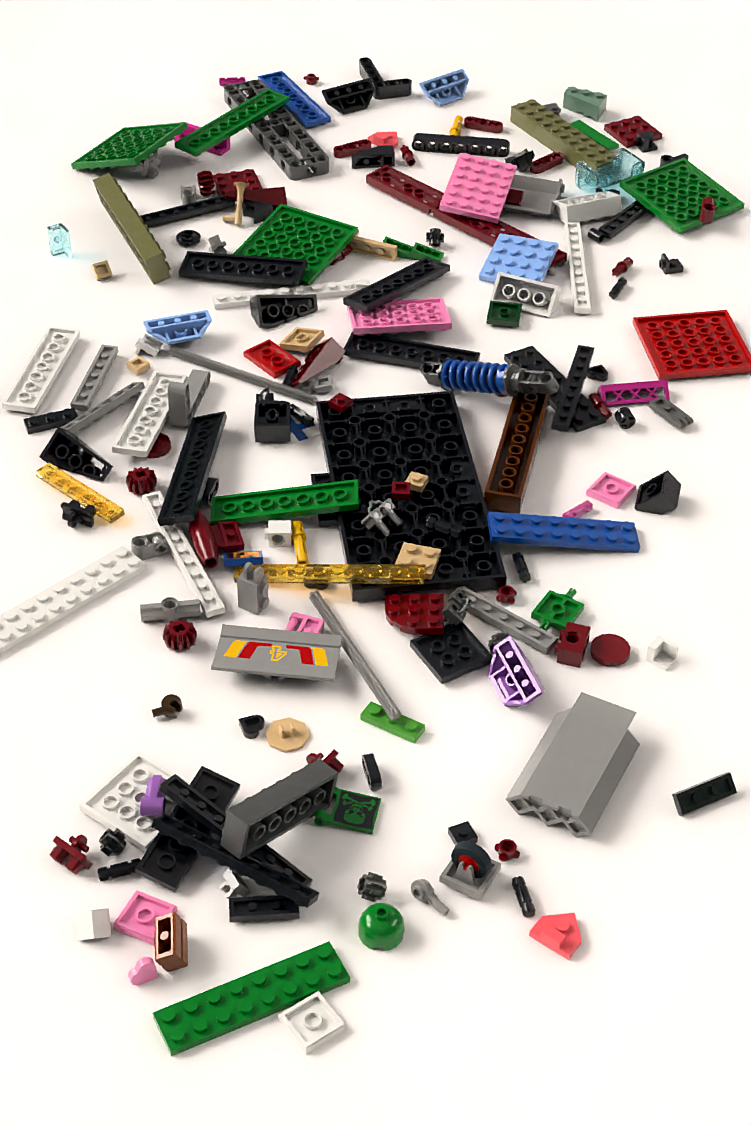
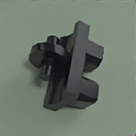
M73 499L69 503H61L60 506L63 510L62 519L67 521L69 527L74 528L77 524L93 527L94 516L96 515L95 506L88 504L83 508L78 501Z

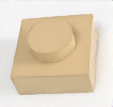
M107 260L91 265L96 280L113 275Z
M140 356L126 363L127 369L136 375L142 374L151 368L150 362Z
M411 471L405 482H411V490L422 492L428 483V476Z

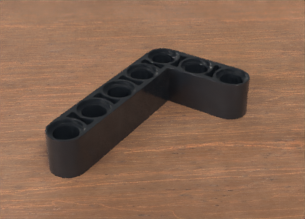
M362 57L359 59V74L362 79H371L375 87L373 94L375 99L399 98L412 94L411 79L403 78L384 81L370 58Z

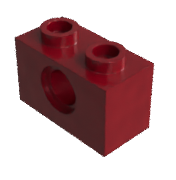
M567 622L565 629L560 631L559 640L561 642H557L554 654H557V663L577 668L581 667L589 643L591 627Z

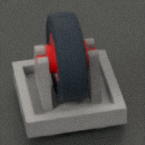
M461 841L454 847L451 860L439 876V882L480 901L501 870V863L491 859L488 853L476 843Z

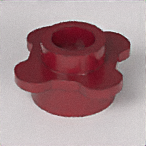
M310 73L304 76L303 79L306 80V84L315 85L319 77Z
M506 585L498 589L499 594L496 596L498 602L509 604L515 602L514 596L517 595V592L513 587Z
M504 839L494 846V850L498 852L499 860L502 862L520 857V852L516 850L517 845L511 839Z

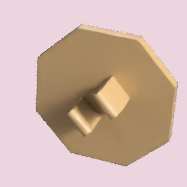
M287 717L273 721L266 730L265 737L271 748L287 753L302 749L310 738V733L304 722Z

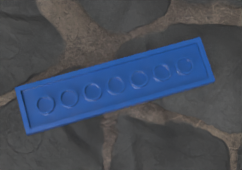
M283 71L258 76V80H261L268 89L289 96L290 102L285 104L284 107L305 128H312L313 126L331 122V117Z
M488 512L487 515L490 540L495 543L639 553L640 550L634 522Z

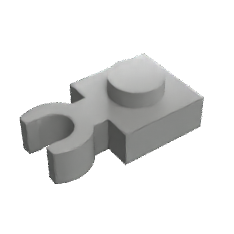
M332 376L317 377L315 381L303 382V390L307 394L316 391V394L332 391Z

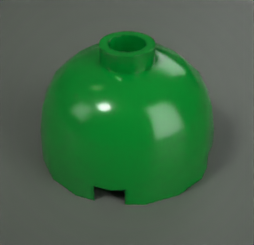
M376 903L370 905L362 912L358 923V934L361 942L366 947L372 950L375 947L382 948V951H388L396 948L403 940L405 932L404 919L400 911L394 906L387 903Z

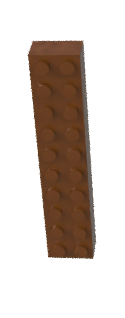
M525 392L517 393L512 398L484 492V500L488 510L520 514L548 413L550 395Z

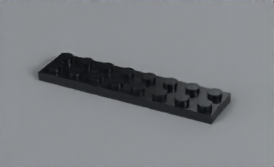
M187 251L178 273L180 277L300 286L308 262L307 260Z
M425 257L343 298V304L352 309L361 310L363 313H370L372 310L392 302L394 299L413 291L419 286H423L425 283L443 276L450 271V265Z
M352 331L344 347L345 353L343 354L366 360L421 368L426 362L442 363L446 358L460 361L466 360L468 362L475 361L477 363L480 360L481 352L372 334L358 336L353 335Z
M533 345L504 354V360L508 364L515 363L520 369L552 372L559 385L558 391L550 395V406L556 411L567 378ZM581 393L571 427L576 432H580L606 423L607 417L603 416L597 407H594V404Z

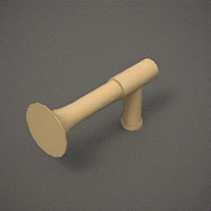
M235 182L233 185L237 188L235 215H223L222 220L223 222L235 221L236 226H241L243 193L249 184Z

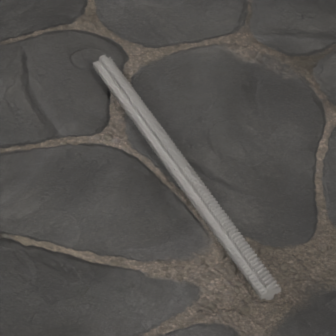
M175 346L169 350L171 356L263 388L269 387V390L314 405L318 401L317 395L307 394V392L302 390H296V388L291 386L287 387L285 384L276 383V381L256 376L253 373H247V371L242 369L238 370V368L233 366L229 367L227 364H222L210 358L206 359V357L196 353L192 354V352Z
M318 590L311 591L309 599L334 635H342V648L392 721L399 719L401 711Z

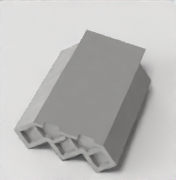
M515 174L510 189L524 191L522 205L520 207L504 204L503 210L560 220L554 201L568 198L561 196V193H564L565 190L563 180L559 179L558 182Z
M581 692L571 709L555 715L505 800L518 815L534 810L546 826L563 822L575 837L591 834L640 746V743L628 730L637 712Z

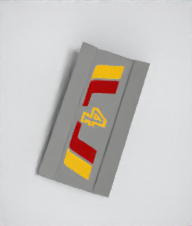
M222 624L220 639L211 670L259 674L269 681H272V676H277V682H280L285 677L334 682L342 635Z

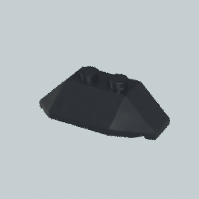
M367 78L325 89L321 92L328 105L342 115L367 109L375 92V87L371 79Z

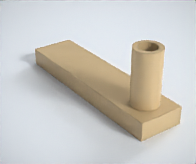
M360 232L349 242L351 247H353V252L394 262L397 260L398 246L359 237Z

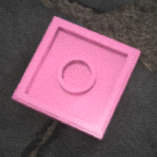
M604 472L586 490V495L618 509L636 491V485Z
M136 890L114 922L113 929L155 946V918L171 912H177V906Z

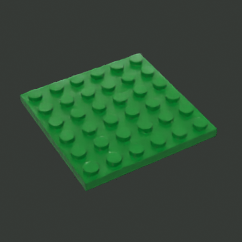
M187 123L123 127L71 163L72 169L84 170L89 168L92 170L97 167L103 169L106 167L115 168L117 166L126 167L128 165H132V167L140 164V161L149 158L150 154L156 153L159 148L166 146L168 141L174 140L175 136L182 134L188 128Z
M685 158L620 181L619 185L625 192L679 234L705 224L699 220L702 199L707 196L713 197L715 201L716 211L713 220L741 210L745 203Z
M280 204L233 254L307 260L308 266L301 284L310 286L358 234L359 229L353 225Z

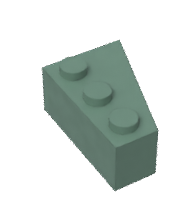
M573 86L568 87L564 92L563 108L574 113L581 112L584 117L590 116L596 122L606 111L607 95L601 92H591L588 89L582 90Z

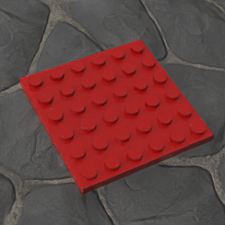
M727 310L633 317L632 323L658 380L751 372V354Z

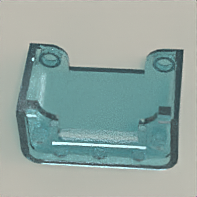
M620 148L617 150L619 154L616 158H611V165L591 170V167L586 166L585 162H577L575 185L581 190L603 189L618 184L620 181L642 174L645 168V161L625 148Z

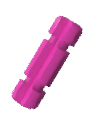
M245 77L219 78L220 86L245 82Z
M586 500L582 504L563 513L562 517L578 518L591 511L593 503Z

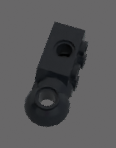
M267 387L260 394H256L254 416L255 442H291L290 402L274 400V393H270L269 387Z

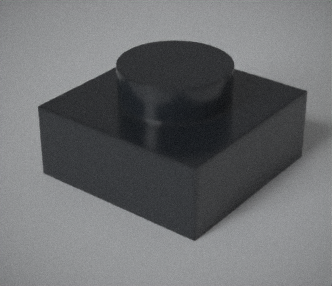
M469 821L448 827V834L455 846L461 841L478 842V836Z

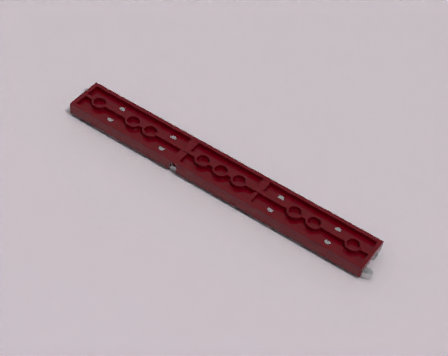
M388 165L366 175V183L492 247L500 233L537 239L500 220L497 224L439 210V205L444 195L443 192ZM560 249L557 250L546 274L556 275V269L553 266H564L567 261L566 252Z

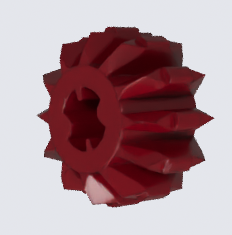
M205 170L197 173L200 194L202 196L214 194L215 184L212 172Z
M140 467L138 469L134 468L133 471H128L126 485L129 492H133L134 495H143L145 493L149 494L150 491H155L157 477L154 470H149V467Z
M178 619L176 622L170 621L169 625H165L162 635L167 648H172L173 651L179 649L182 652L183 649L189 650L190 646L195 645L197 631L192 622L188 623L187 619L183 621Z

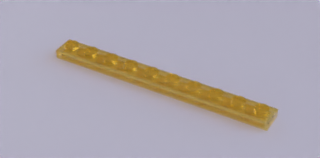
M426 564L253 565L254 570L258 566L263 567L264 574L268 576V583L424 584L427 571ZM244 566L236 567L233 576L235 583H237V577L243 572Z

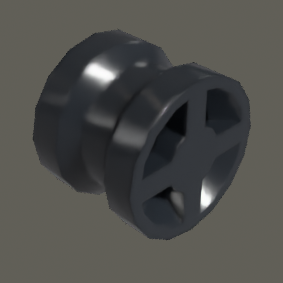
M622 407L615 413L614 417L622 429H629L636 422L634 415L627 407Z

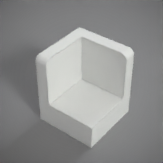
M658 635L647 648L646 661L667 671L677 661L679 646Z
M109 908L76 912L78 940L111 936Z

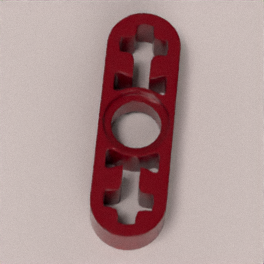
M473 116L464 118L465 128L491 133L503 132V123L500 121Z
M362 139L335 146L333 148V156L335 158H345L370 149L371 141Z
M553 152L531 162L530 172L540 174L562 164L563 153Z

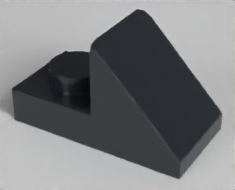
M244 200L242 204L243 216L254 218V224L264 222L273 212V204Z

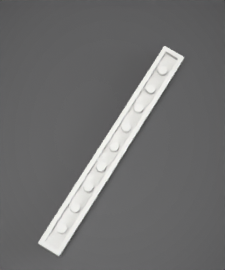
M565 222L564 231L574 313L590 314L591 305L580 222Z
M369 279L313 284L310 286L300 285L259 291L251 290L249 292L212 295V300L216 310L250 306L249 299L255 295L316 294L317 299L349 296L355 293L356 283H371Z
M156 491L142 495L148 512L159 532L163 534L164 541L169 545V550L195 598L199 599L200 607L206 618L225 613L224 604L179 524L159 526L157 519L164 502L161 492Z

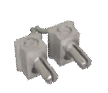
M388 498L384 502L380 500L368 502L370 505L368 507L369 514L362 520L361 524L365 525L368 530L376 525L384 535L390 533V530L382 522L384 517L388 515L397 526L402 521L394 513L393 509L396 506ZM377 503H380V504H381L378 508H375L372 512L370 511V509L372 508V504H377Z

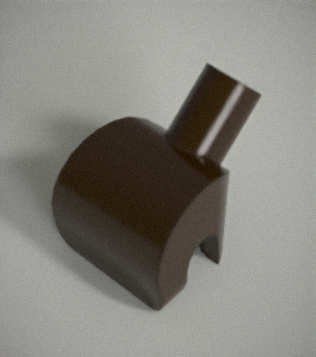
M169 694L162 699V707L152 709L151 711L153 717L164 715L177 718L175 711L181 712L183 709L181 698L177 695Z

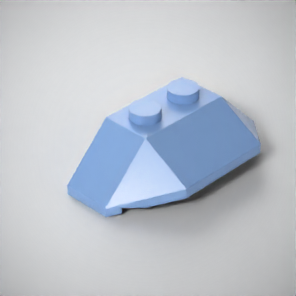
M462 68L420 82L419 86L426 97L439 106H443L463 99L469 78Z
M208 310L147 320L143 321V324L148 334L169 345L201 339L211 324L212 318Z

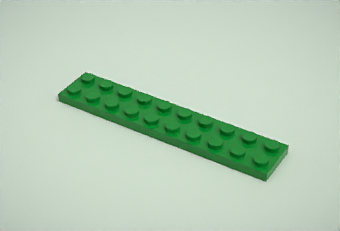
M266 89L174 143L175 148L197 157L290 102L289 96Z

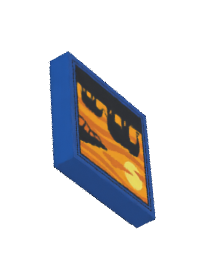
M262 551L224 553V565L226 567L245 566L247 562H251L253 565L263 564Z

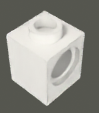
M291 520L268 521V528L264 529L265 540H268L269 547H291Z

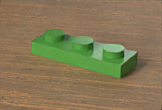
M372 701L360 714V720L414 744L425 731V724L400 714L401 717L392 721L383 707Z

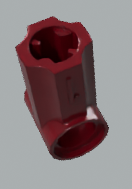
M707 196L702 199L699 217L702 223L710 224L713 221L716 211L713 197Z

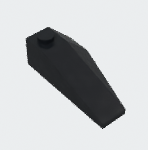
M316 294L255 295L249 299L251 316L259 328L276 327L318 310Z
M60 427L56 429L39 456L52 467L100 481H105L113 468L108 461L80 438Z

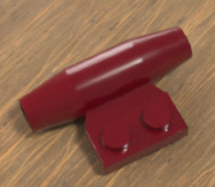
M198 509L195 520L188 522L189 533L195 552L206 568L210 569L218 565V549L225 550V552L244 550L245 544L237 521H223L211 526L202 510Z

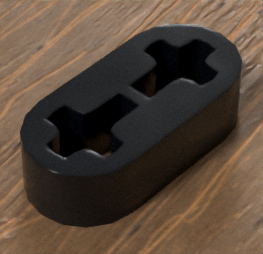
M208 477L200 502L201 505H211L212 497L216 496L219 488L218 478Z
M363 754L361 757L362 766L370 790L382 788L381 775L374 754Z

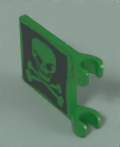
M335 787L332 799L336 798L332 814L330 815L324 810L319 809L315 813V825H332L372 834L381 798Z

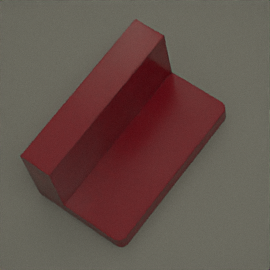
M510 189L505 204L521 207L524 191Z

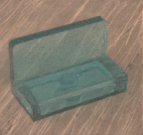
M62 223L47 227L51 255L54 257L65 253L68 258H72L69 230Z

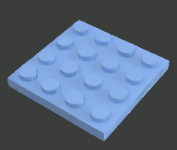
M500 233L478 275L479 280L495 283L498 272L543 282L559 248V244L557 242Z

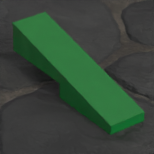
M581 120L570 123V125L605 147L608 151L619 148V144Z
M387 236L383 240L384 243L398 246L397 257L419 261L427 257L441 262L444 256L443 252L417 242L413 247Z

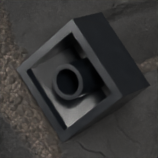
M669 470L639 485L634 509L659 515L674 511L678 506L682 484Z

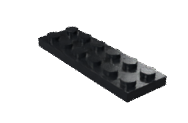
M201 766L190 786L226 812L240 790L241 784ZM178 804L170 814V816L209 836L213 833ZM158 833L135 868V873L176 892L199 854L197 850L179 844L174 838Z

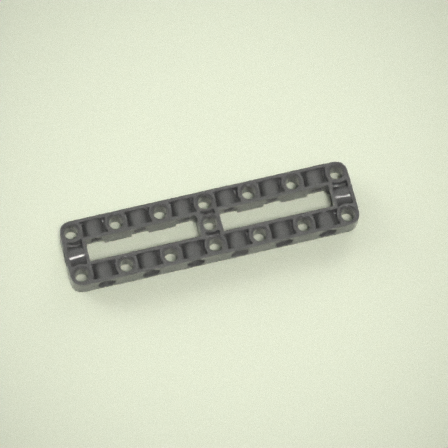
M250 80L227 85L224 87V101L232 110L268 89V87L261 80ZM284 106L268 114L269 120L261 118L247 127L290 180L297 181L329 173V156ZM281 137H287L291 145L301 153L303 158L299 159Z

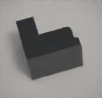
M654 132L638 133L636 146L642 153L658 149L653 142Z

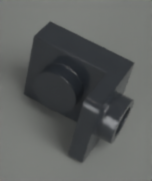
M665 253L661 254L659 267L665 275L683 272L684 267L679 259L669 260Z

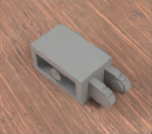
M247 562L243 572L237 577L238 607L259 615L263 609L268 607L270 601L268 598V576L264 574L263 567L258 566L254 570L253 564Z

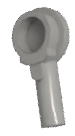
M417 879L412 882L411 892L414 898L422 902L427 901L443 916L447 915L450 909L438 899L434 893V888H432L427 880Z

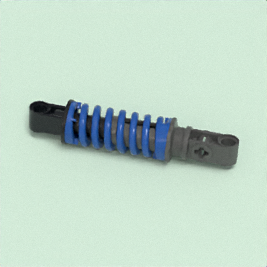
M446 358L442 363L426 362L420 368V372L428 384H438L444 391H471L514 397L517 393L525 392L552 395L559 389V385L552 372L520 369L515 363L500 365L499 363H476L475 361L468 362L466 360L460 361Z

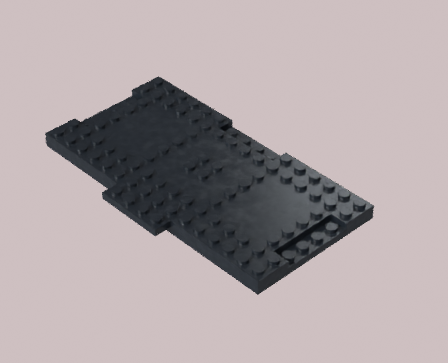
M453 391L354 398L353 405L343 413L329 407L328 401H316V415L327 473L311 474V485L358 479L359 483L358 510L317 514L319 527L338 525L352 602L385 599L386 596L391 595L393 592L467 586L472 591L499 589L502 586H506L507 575L498 544L490 540L487 521L488 510ZM411 471L428 476V483L422 492L410 490V500L391 499L392 481L405 482ZM390 498L391 502L396 506L393 509L394 513L402 521L399 526L388 515L382 519L384 525L390 530V533L384 535L376 525L368 530L365 525L361 524L362 520L369 514L368 507L370 505L368 502L371 500L384 502ZM380 503L372 504V508L370 509V511L372 512L375 508H378L381 504H380ZM434 517L437 518V521L442 520L452 524L453 527L458 526L462 529V533L459 538H454L451 534L447 535L436 531L435 528H428L426 526L427 519ZM404 542L441 549V556L432 580L394 573V565Z

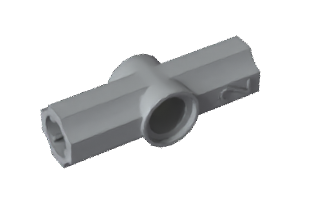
M167 597L161 603L141 604V621L163 619L164 622L170 623V621L176 622L179 618L201 616L199 599L178 601L174 597Z

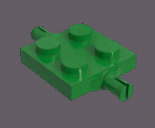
M570 588L566 594L549 590L531 612V619L541 622L540 628L546 631L549 627L561 631V629H565L567 622L574 623L584 610V604L573 599L577 593L573 588Z

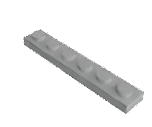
M101 345L70 403L71 408L79 411H88L119 352L118 346Z
M132 382L61 428L70 431L76 436L78 434L77 431L80 429L88 428L91 422L102 419L105 413L113 412L116 410V406L127 403L130 397L138 396L140 391L145 388L144 383Z
M464 586L458 588L472 600L467 611L547 654L558 642L557 636Z

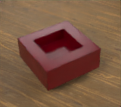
M338 393L328 401L329 407L341 413L353 405V399L341 393Z
M392 481L391 499L410 500L411 482Z

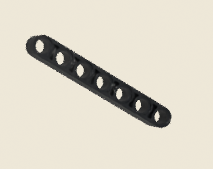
M416 133L413 136L412 148L420 152L467 153L476 156L506 157L509 155L510 142L507 139Z

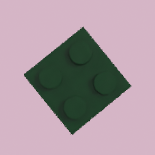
M490 301L486 324L519 327L522 304Z

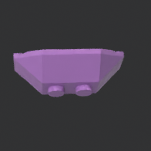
M508 636L494 646L489 678L505 706L527 705L544 693L545 688L530 661L511 636Z

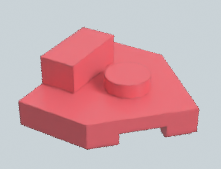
M376 132L368 137V140L376 146L393 145V149L398 146L397 132Z
M575 912L542 916L529 931L530 937L568 960L579 948L582 941Z

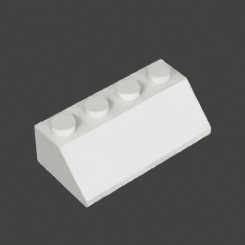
M610 191L554 201L560 220L564 223H587L591 219L601 220L606 216L614 217L622 211L621 195Z
M498 272L489 303L490 301L522 304V311L550 318L558 306L562 290L559 286Z

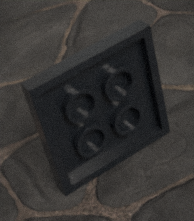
M463 622L458 625L452 623L445 626L443 635H422L410 640L412 650L441 684L490 664L493 657Z

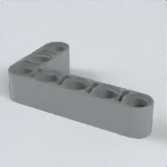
M192 369L186 383L170 381L168 385V404L171 425L190 426L192 417H194L209 386L210 371Z

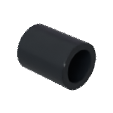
M591 228L588 232V237L601 243L605 238V234L595 228Z

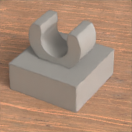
M228 869L222 874L226 881L219 888L224 892L230 888V891L225 895L227 899L235 898L237 894L246 897L251 892L242 877L233 870Z

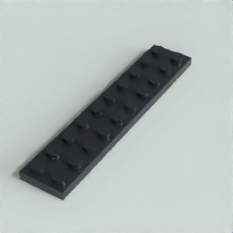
M225 411L192 417L157 519L159 526H171L176 523H188L195 520L227 420Z

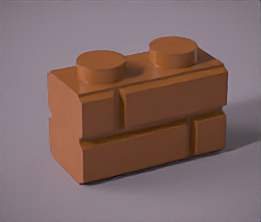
M176 912L156 917L155 961L162 965V968L167 972L187 967V923Z

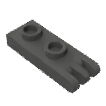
M660 396L649 401V408L677 429L693 423L692 417L665 397Z

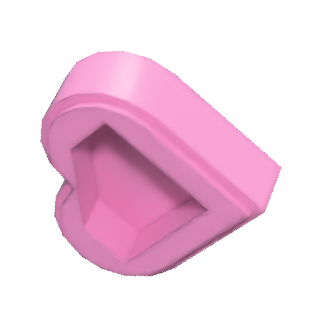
M151 957L141 958L136 963V967L129 971L128 977L131 984L141 985L158 978L156 965Z

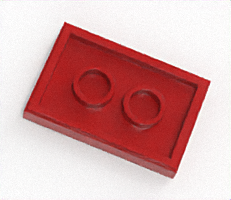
M270 339L243 351L245 358L274 379L286 374L290 365L301 366L300 360Z

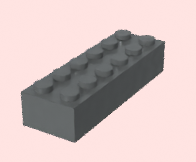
M318 759L311 764H307L302 769L291 773L284 779L278 780L275 784L262 789L257 794L247 797L237 805L231 806L225 815L226 819L220 845L240 860L314 817L318 809L325 810L329 808L338 772Z

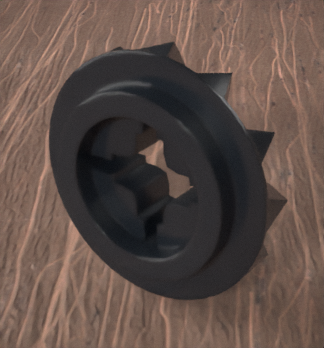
M184 230L176 235V241L184 246L196 245L201 239L200 233L194 230Z

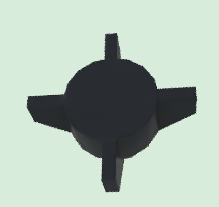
M526 148L522 152L504 160L506 163L516 165L517 170L521 172L529 168L535 154L533 150L528 151Z

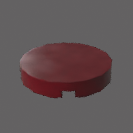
M159 433L152 449L145 458H159L169 453L171 450V440H169V437Z
M609 633L595 637L590 647L591 657L597 663L603 666H609L610 664L614 665V667L626 663L631 649L629 643L623 637Z

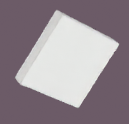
M319 991L278 1014V1020L305 1054L346 1030L344 1021Z

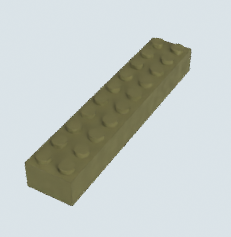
M530 99L511 106L510 122L551 151L563 153L565 161L595 182L618 174L619 157L536 100Z
M107 173L94 179L93 183L103 207L152 283L155 285L170 278L169 270L171 268L168 262H165L166 255L163 249L155 241L153 234L150 233L141 216L139 217L136 208L128 200L126 193H123L116 178H112Z

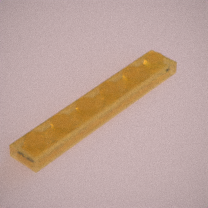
M47 463L36 470V477L69 498L78 501L80 505L84 507L88 504L95 506L96 515L107 522L113 523L125 515L122 507L53 464Z

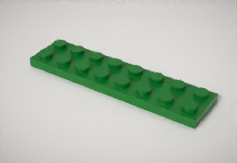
M358 479L212 497L210 523L211 526L223 521H237V524L358 510Z
M330 941L157 1010L153 1012V1019L170 1055L174 1056L290 1008L317 991L323 994L350 983V976Z

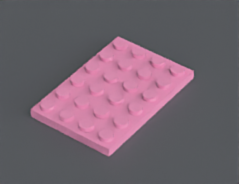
M460 153L439 205V210L498 224L517 166L467 153Z
M443 298L393 300L382 305V307L372 310L370 313H363L361 310L352 309L347 306L353 335L397 334L398 332L414 333L415 331L430 332L431 330L447 331L452 329V321Z

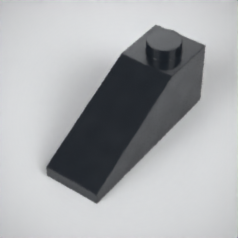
M393 145L377 146L352 154V169L378 168L385 165L395 167Z

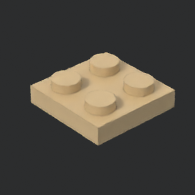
M296 327L279 345L284 350L307 353L325 336V333L321 329Z
M404 542L394 565V573L432 580L441 556V549Z

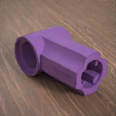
M153 775V777L148 778L145 796H142L140 803L141 816L158 817L165 813V794L159 789L161 784L167 779L161 775Z

